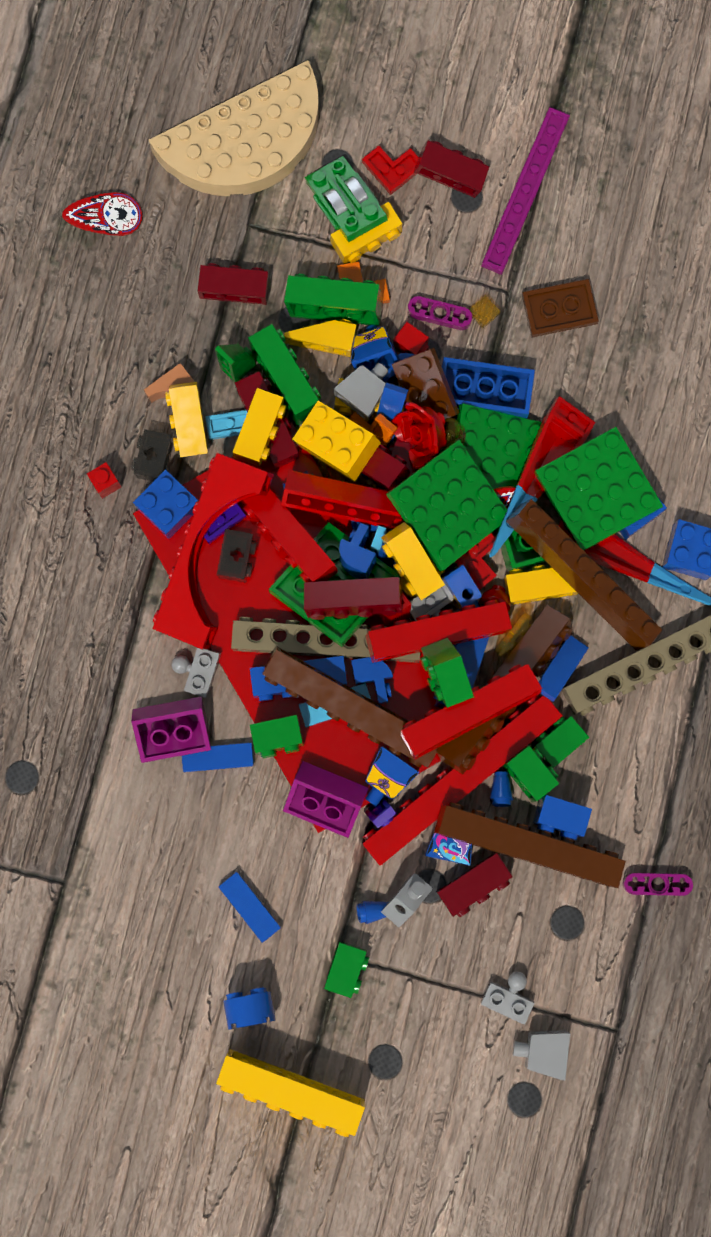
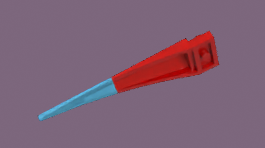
M560 396L554 400L547 415L543 418L490 552V557H493L514 531L506 522L510 515L520 504L530 499L536 502L544 492L534 473L535 470L581 446L595 424V421Z
M560 520L558 526L572 539L563 521ZM616 534L584 551L598 565L711 606L710 596L671 574L634 549Z

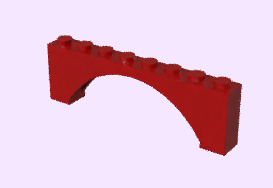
M216 453V456L210 461V472L208 478L202 483L200 500L194 505L192 522L186 527L184 544L177 551V563L169 573V585L164 589L161 595L162 604L153 617L154 625L152 629L202 650L210 649L218 627L213 626L208 619L197 591L196 562L200 545L211 525L227 509L247 498L256 495L266 496L274 476L273 473L220 453Z

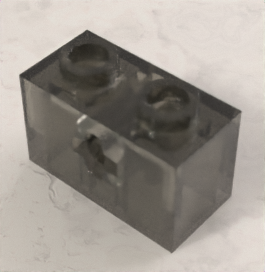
M144 429L143 435H139L137 448L139 449L138 457H134L131 468L136 478L153 482L165 469L167 470L173 446L172 435ZM152 452H154L156 457H152L151 460H149L147 455L150 456L152 455Z
M225 529L217 570L218 578L246 583L247 577H251L253 564L250 563L251 554L255 555L257 549V541H254L252 533ZM239 551L241 552L243 558H239L237 562L235 561L233 555H237V552Z

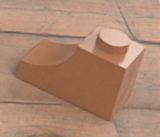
M180 363L146 387L144 392L152 403L158 399L166 398L165 392H169L170 385L195 381Z

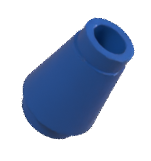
M494 772L490 800L494 807L511 806L513 795L508 772Z
M362 901L361 904H357L356 909L359 923L367 925L386 918L381 911L388 902Z

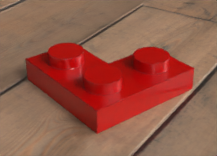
M377 146L362 158V163L391 195L417 174L414 173L419 157L410 148L393 162L380 146Z
M492 533L455 561L457 565H464L479 590L498 576L483 559L492 550L496 537Z

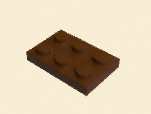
M589 279L522 292L531 338L592 326L599 322Z
M435 348L392 364L400 387L408 390L406 403L410 401L419 406L430 407L436 413H442L445 419L459 414Z

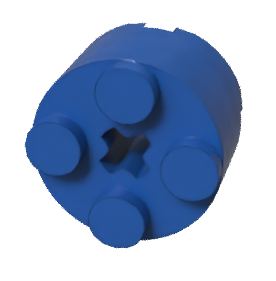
M262 987L250 990L251 995L243 996L242 992L227 994V1000H223L228 1030L234 1029L233 1024H236L237 1028L267 1023V1017H269L270 1022L276 1021L271 991L267 992L266 988Z

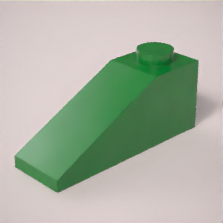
M239 344L218 345L215 348L220 369L234 383L245 377L256 366L253 359L255 355L247 347L243 349Z

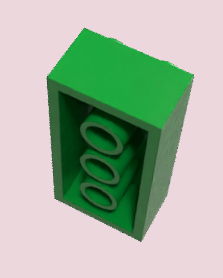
M295 274V276L288 275L284 303L290 317L325 321L346 319L354 324L379 326L383 298L379 284H376L374 281L353 282L349 278L331 280L327 276L310 278L305 274Z
M273 324L248 337L250 349L277 395L284 398V405L287 406L286 410L296 426L303 424L317 401H320L321 396L315 386L311 388L306 370L303 367H298L296 362L298 359L293 349H287L284 342L286 339L280 329L276 330Z

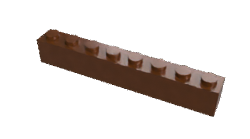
M532 499L520 504L506 520L635 650L649 647L662 629Z
M547 605L493 677L497 675L503 677L509 674L508 670L518 664H521V666L529 664L535 677L541 676L545 670V664L550 658L553 659L556 656L563 640L566 641L571 636L573 627L570 618ZM516 707L439 747L436 753L440 760L463 775L466 770H470L473 767L476 756L480 751H484L488 747L491 736L502 728L504 719L508 714L513 713Z
M276 646L262 671L267 682L274 686L280 684L286 687L285 691L293 697L302 696L307 699L306 703L315 709L319 707L328 711L326 714L336 721H339L341 718L348 722L347 726L358 733L360 730L369 734L368 738L377 744L381 742L389 746L388 749L394 754L400 756L403 753L410 757L408 761L418 767H421V765L429 767L438 748L414 760L401 737V730L404 729L403 726L410 721Z
M450 802L449 806L441 805L434 830L435 834L619 889L626 861L619 859V854L605 850V854L596 852L597 847L583 844V847L574 845L575 840L565 837L557 840L552 838V833L539 830L538 833L531 832L530 826L517 823L515 827L507 824L508 820L494 816V820L485 817V812L472 809L471 813L463 811V806Z

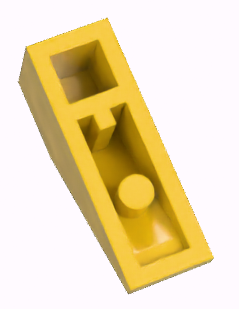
M340 319V321L332 320L285 332L284 337L286 341L284 342L289 345L351 357L357 325L346 319Z

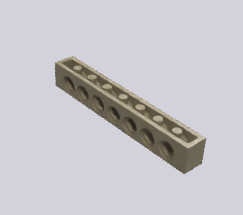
M711 615L563 688L562 692L573 714L575 715L580 712L583 716L594 710L593 705L599 702L605 705L615 700L613 695L619 692L626 695L636 690L634 685L641 681L646 685L656 680L655 674L661 671L666 675L676 670L675 664L684 661L686 665L698 659L696 654L702 651L705 654L710 653ZM691 636L698 638V648L691 646L689 642ZM670 646H674L678 649V658H673L670 656ZM650 656L658 660L657 668L649 666L648 659ZM628 667L636 668L638 671L636 679L628 676ZM608 677L616 679V689H611L607 686L606 680ZM587 687H592L596 690L597 696L595 699H589L586 696Z
M239 617V621L233 620L231 649L242 652L273 653L276 646L292 655L344 656V658L361 659L370 657L365 635L371 630L369 625L362 624L353 634L357 639V643L352 647H348L345 644L341 647L334 641L330 645H323L320 642V638L324 633L310 623L309 625H300V621L286 620V624L276 623V619L268 618L262 619V622H253V618ZM255 629L263 631V637L258 641L250 638L251 632ZM277 631H284L287 634L283 642H276L273 637ZM301 632H306L310 635V640L305 644L297 641V636ZM420 653L384 661L419 663Z

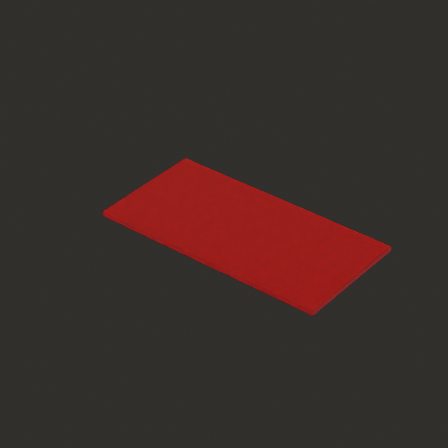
M290 423L291 430H289L288 432L291 438H293L297 433V430L295 429L294 425ZM302 448L298 451V459L277 469H274L269 457L266 462L262 461L260 467L255 466L274 474L269 488L281 502L284 493L283 483L286 482L288 470L301 473L307 471L308 474L313 473L315 476L324 477L312 455ZM210 470L182 485L198 501L202 494V483L208 478ZM241 501L237 504L246 517L209 544L204 538L197 555L196 584L198 595L211 624L218 627L210 648L221 653L219 663L254 724L297 715L304 746H300V751L286 754L285 750L276 752L277 756H274L291 787L304 761L369 788L367 796L372 786L367 784L365 780L380 748L384 747L391 752L388 749L389 746L383 742L377 744L368 738L369 734L362 730L358 733L347 726L348 722L341 718L339 721L331 719L305 727L299 704L305 703L307 699L300 695L297 698H282V694L274 695L273 700L259 701V698H254L250 668L265 666L272 653L242 652L231 649L233 620L239 621V617L253 618V622H262L264 618L276 619V623L286 624V620L300 621V625H309L308 621L269 593V588L290 566L285 559L287 554L283 550L279 552L271 543V540H273L269 533L267 535L262 533L257 526L259 521L255 517L251 519L243 509L245 505ZM286 507L313 539L328 522L348 537L353 530L350 520ZM139 510L134 512V517L169 575L171 569L177 563V551L184 544L186 538L185 530L187 525L192 522L193 516L168 539ZM372 614L363 622V625H369L370 628L382 624L387 626L379 614ZM255 629L250 634V638L254 641H258L263 637V631L260 629ZM277 631L273 638L276 642H283L287 634L284 631ZM301 632L297 636V641L301 644H305L310 640V635L306 632ZM325 634L320 638V642L323 645H330L333 642ZM352 635L345 645L352 647L357 643V639ZM293 655L301 659L302 661L329 658L320 656ZM344 658L347 686L350 688L358 686L355 685L351 660L356 659ZM421 660L419 663L383 661L388 665L393 675L392 679L384 680L385 684L389 683L392 697H388V703L381 704L383 707L408 721L416 720V722L424 719V715L435 708L438 711L441 710V708L434 706L436 699L433 698L434 691L432 692L428 685L427 678H429V674L424 670ZM374 682L366 683L371 700L378 703ZM403 753L400 756L394 754L417 770L418 774L441 761L436 753L428 768L424 765L418 767L408 761L410 757ZM364 798L361 808L370 802ZM313 824L318 833L325 830V828Z

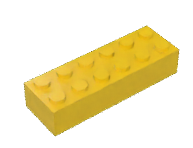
M232 1049L228 1051L216 1082L217 1085H220V1090L226 1093L234 1094V1091L244 1094L243 1098L256 1103L257 1100L265 1102L266 1107L275 1111H280V1108L289 1111V1115L299 1120H303V1117L313 1120V1125L323 1129L326 1126L336 1129L335 1133L344 1137L356 1135L365 1109V1099Z

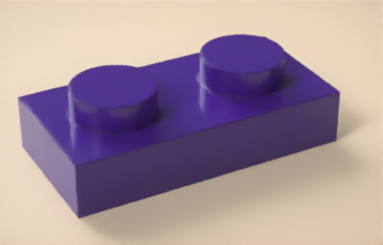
M238 504L227 509L211 525L204 536L209 544L246 517Z
M382 798L377 807L371 804L363 810L377 828L388 825L396 814L384 798Z

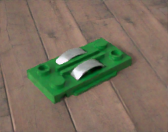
M344 156L305 177L307 185L314 193L313 198L332 226L336 230L339 229L348 242L388 221L387 215L380 207V203L361 176L353 170Z

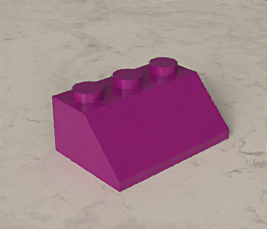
M202 696L132 710L131 722L141 763L211 750Z
M303 761L293 781L283 811L349 838L369 788Z

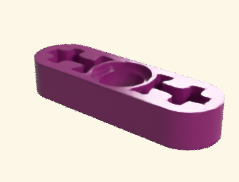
M421 296L413 297L408 303L409 315L417 320L457 330H466L472 322V313L465 307ZM417 303H420L421 308L423 309H420L419 312H415V308L412 306H416ZM428 305L431 306L429 316L426 315V314H427V310H428ZM443 308L446 311V316L438 319L433 314L434 310ZM450 311H454V317H452L451 321H448L450 317ZM461 314H464L466 320L463 323H459V319L455 317H460Z
M629 873L622 882L624 890L633 895L685 896L693 889L692 879L685 874ZM633 877H635L636 881L645 882L644 877H648L646 880L648 891H644L645 886H636L633 891V888L628 886V881H632ZM656 877L664 881V887L660 891L653 890L651 886L652 880ZM668 877H671L670 882H680V878H682L683 882L687 883V887H683L682 892H680L678 887H670L671 892H668Z

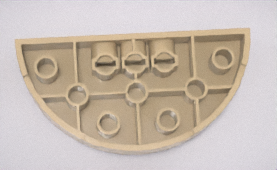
M307 60L149 139L152 153L168 173L178 178L181 183L207 194L230 196V194L248 195L277 184L291 174L301 159L305 158L315 138L319 118L318 89L309 61Z

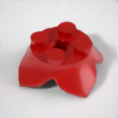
M409 401L405 405L407 411L397 414L391 423L398 428L394 435L399 440L411 444L409 458L413 468L417 469L438 454L440 449L446 447L445 417L442 413H436L430 407L419 406Z

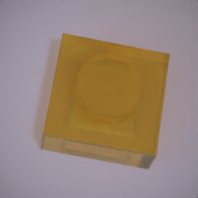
M486 295L469 309L472 317L482 328L486 327L501 312Z

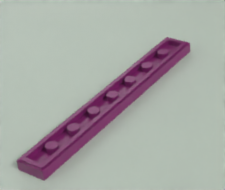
M549 107L481 267L500 275L503 274L570 117L569 114Z

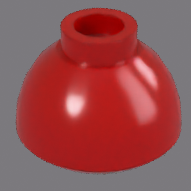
M500 585L492 586V589L483 593L479 600L481 607L484 606L485 602L491 600H498V603L506 602L508 613L510 612L511 603L509 596L505 593V588Z

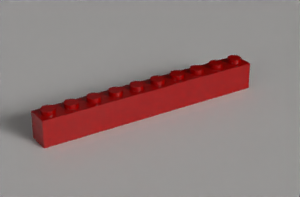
M537 695L526 703L529 706L526 710L521 712L518 709L508 718L511 721L505 727L502 726L497 733L494 732L488 747L484 751L479 752L476 756L475 764L470 770H466L462 775L455 769L449 772L446 768L436 776L438 782L432 787L428 783L418 791L420 796L415 801H412L410 798L400 806L402 811L393 816V820L388 825L380 828L377 832L373 828L364 835L365 841L362 844L379 866L438 819L441 805L449 806L450 802L458 803L559 720L563 715L544 695L540 698Z

